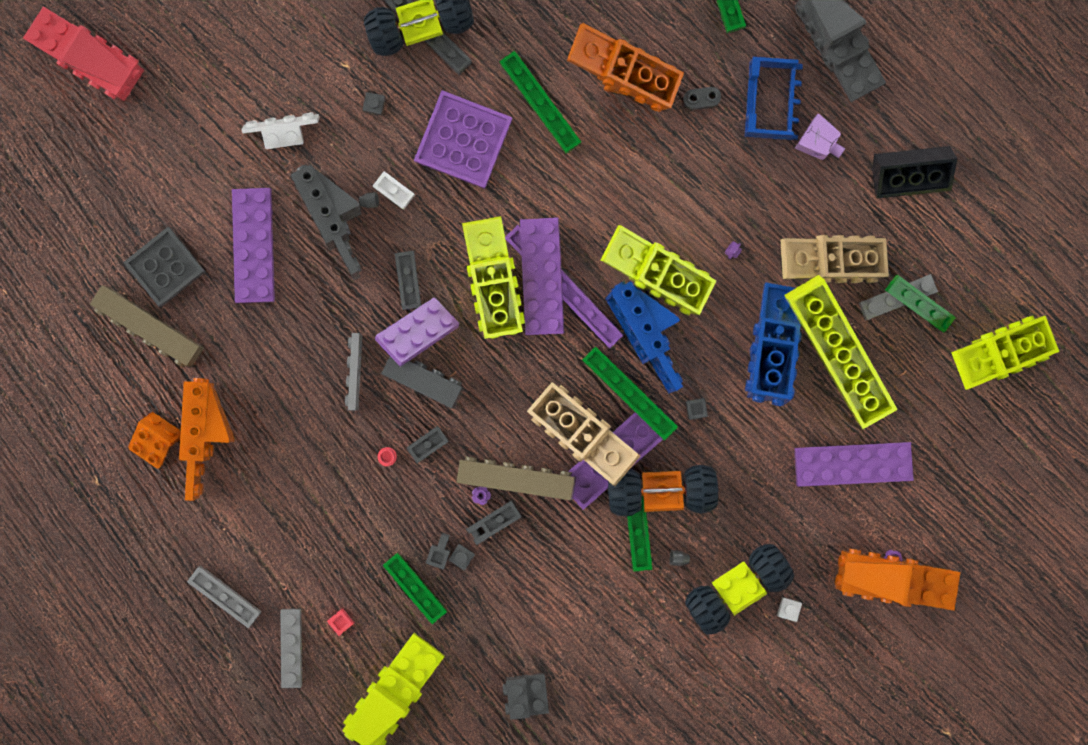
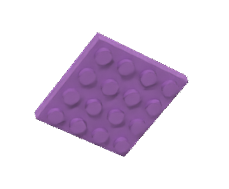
M441 90L414 162L485 189L513 118Z

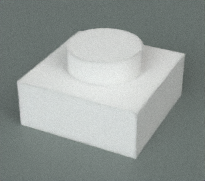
M782 597L777 616L797 622L802 603Z

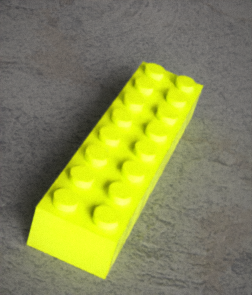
M817 275L785 294L786 300L862 429L898 410L826 281L820 275Z

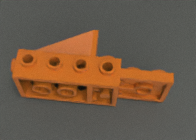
M585 23L580 24L567 59L568 62L598 76L597 79L605 85V91L632 96L636 102L646 103L651 106L652 110L657 112L672 107L684 74L675 66L649 55L644 50L630 45L627 41L622 39L615 40Z
M194 378V382L184 381L179 460L187 461L185 500L188 501L200 498V495H203L204 485L201 483V475H204L205 465L202 464V461L210 460V456L213 457L214 446L211 445V442L230 443L235 440L214 388V383H209V379Z
M849 548V551L842 550L839 556V570L835 578L836 589L842 591V595L854 597V594H859L861 598L873 600V597L881 598V602L892 604V601L906 607H911L912 604L955 610L961 573L959 571L918 564L919 561L907 558L906 561H899L900 557L891 555L883 558L880 557L879 553L868 552V555L861 554V550Z

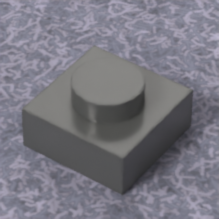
M366 92L362 111L382 116L386 97Z
M459 543L449 561L465 571L475 553Z

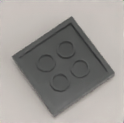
M170 227L164 229L123 262L158 307L164 306L206 272Z

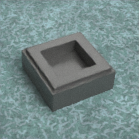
M705 398L685 401L688 420L708 417Z

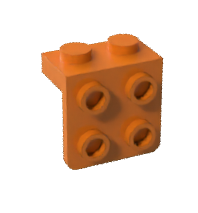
M151 412L138 422L128 448L155 468H160L170 447L180 440L181 431L159 415Z

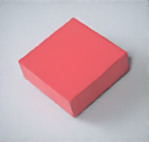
M343 608L327 621L338 636L355 623Z

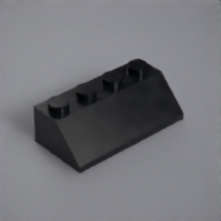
M950 146L874 154L872 174L875 197L878 199L952 191L958 158Z

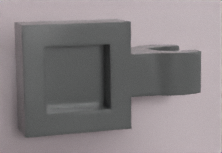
M442 533L438 546L432 544L426 564L444 570L451 551L445 549L450 535Z

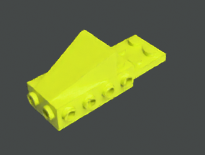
M501 216L462 223L470 261L467 271L468 276L473 278L474 284H470L472 296L476 295L475 311L476 314L480 313L481 320H478L479 331H483L485 339L523 332L521 324H525L523 312L519 313L518 306H522L520 294L516 295L515 288L518 287L517 277H512L511 271L515 269L513 257L509 258Z
M618 225L600 261L628 276L629 279L634 281V286L650 291L649 294L656 298H664V303L672 307L676 305L680 308L679 311L688 316L690 313L700 315L716 280L711 278L710 274L706 271L696 269L695 265L691 262L681 260L680 256L676 253L664 250L665 247L656 242L651 244L625 227Z
M1034 316L1021 319L1023 323L1017 321L1009 324L1008 329L1005 326L994 330L996 334L990 332L981 335V339L972 341L971 345L951 352L965 390L996 377L997 380L1009 377L1008 373H1018L1023 371L1022 367H1032L1036 365V361L1038 363L1050 359V355L1058 353L1059 349L1046 316L1035 319Z
M413 633L389 667L384 666L380 671L378 682H372L366 690L369 693L365 699L361 697L355 705L356 712L353 715L350 713L344 720L343 724H345V727L342 730L345 733L344 735L349 740H355L360 745H385L387 742L385 740L386 736L389 733L392 735L399 726L397 724L400 718L404 719L411 710L408 708L411 702L416 703L422 695L420 692L421 688L445 655L416 633Z

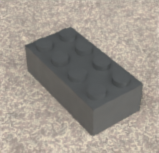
M391 356L389 357L381 373L382 375L455 409L465 389L461 387V382L451 377L447 380L444 378L445 374L435 369H432L430 372L426 370L427 365L416 360L414 363L408 361L400 367Z

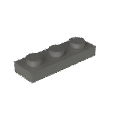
M414 251L395 253L402 310L417 309L422 304Z

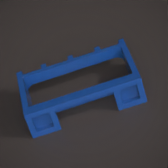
M752 57L749 62L745 137L798 140V135H794L792 131V123H799V118H793V105H800L801 102L800 99H794L795 86H802V81L795 80L796 70L803 69V64H798L799 60ZM760 67L790 69L786 131L756 129L757 114H755L757 79Z

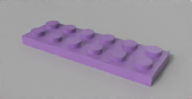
M232 189L235 303L275 302L272 189Z
M559 218L520 220L525 335L563 334L564 315Z
M633 413L613 431L617 437L641 456L635 464L663 440L636 413ZM584 460L578 462L568 471L572 472V476H576L573 499L583 510L608 488V480Z
M911 442L794 448L796 484L798 487L913 481Z

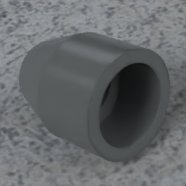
M377 192L366 193L360 196V206L365 208L379 207Z
M671 550L670 565L683 566L689 564V554L683 551Z

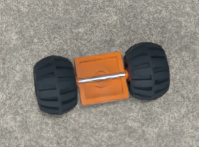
M695 465L688 468L684 472L683 486L681 471L642 473L643 488H641L639 473L632 469H629L616 486H613L608 481L610 510L618 516L627 517L638 513L642 506L641 496L644 499V512L684 510L683 494L687 509L695 513L710 512L718 505L717 474L713 468L706 465Z

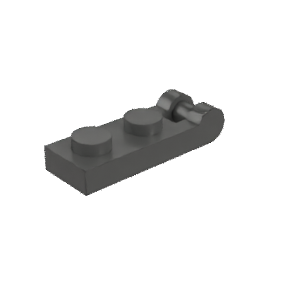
M511 500L472 524L466 530L469 534H472L474 543L478 545L522 516ZM481 526L485 531V533L482 535L478 531V528H480Z

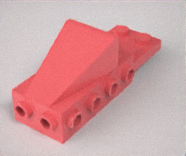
M43 6L23 39L57 59L56 64L67 70L69 67L74 70L72 74L83 80L85 77L90 80L88 83L98 90L100 87L106 90L104 93L115 100L117 97L125 101L144 72V69L138 65L139 61L131 55H128V57L122 55L123 51L115 45H112V47L106 45L107 41L98 35L93 37L90 35L91 31L80 25L77 27Z

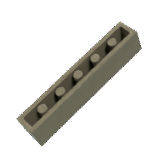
M102 285L90 303L95 308L94 311L103 317L105 315L111 318L110 322L119 327L123 325L127 328V333L134 337L140 336L143 338V343L150 347L156 346L159 348L158 352L165 357H173L175 359L174 362L183 368L185 366L192 367L204 349L203 346L110 287Z
M466 456L465 460L459 461L456 483L573 500L576 476H572V472L560 471V474L552 473L553 469L541 468V471L533 470L534 466L528 465L516 468L514 463L503 462V465H497L495 460L485 459L483 463L477 462L475 457Z

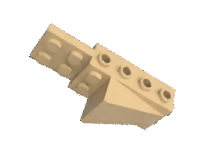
M828 235L816 236V239L785 238L780 240L783 279H812L820 275L826 283H830L831 280H835V283H846L847 280H851V283H861L863 280H866V283H876L880 278L889 277L886 238H875V236L860 238V236H849L844 238V235L828 238Z
M552 382L528 409L527 412L533 416L531 420L539 427L541 425L545 426L547 429L544 432L553 439L555 436L559 438L558 444L565 450L569 448L573 450L572 456L579 462L584 460L613 486H616L641 456L609 430L611 426L603 419L601 421L597 420L595 412L590 408L585 410L582 407L583 403L577 397L571 398L568 396L569 391L562 385L558 387Z

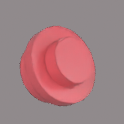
M390 447L382 448L378 453V461L383 466H391L397 460L396 451Z

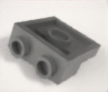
M545 673L506 677V683L503 684L504 696L508 695V703H505L506 715H510V720L530 718L531 715L549 713Z

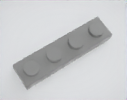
M931 274L910 282L912 286L926 296L938 292ZM888 292L858 303L865 321L904 306L903 303Z
M352 333V337L348 339V348L351 349V356L347 358V368H350V376L347 375L346 387H349V394L345 396V406H348V410H359L362 334Z
M198 566L187 581L247 628L252 626L262 612L202 566Z
M281 609V688H301V609Z

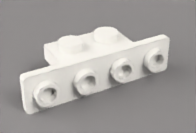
M310 112L303 114L301 117L288 115L280 120L268 118L264 120L265 122L258 123L256 120L248 121L243 126L242 133L261 131L265 149L300 145L304 143L300 125L318 123L319 114L314 115V113Z

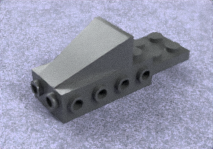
M798 0L795 5L798 16L813 39L815 47L822 55L825 65L829 68L830 72L834 71L851 103L886 84L868 51L870 48L869 40L861 32L867 23L862 16L854 11L844 0Z
M312 164L300 166L296 172L290 175L329 251L337 248L354 281L361 278L359 273L362 271L356 257H351L353 253L348 243L350 241L348 235L351 232L346 223L362 214L358 201L313 168Z

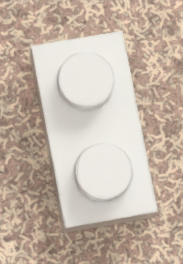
M385 171L373 185V188L403 210L415 196L413 192Z

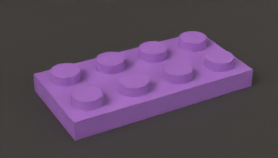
M434 297L377 334L375 340L401 367L457 329L460 323Z

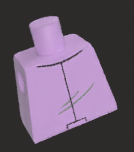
M820 114L814 117L795 149L821 160H824L829 153L839 158L845 150L844 147L836 143L841 133Z

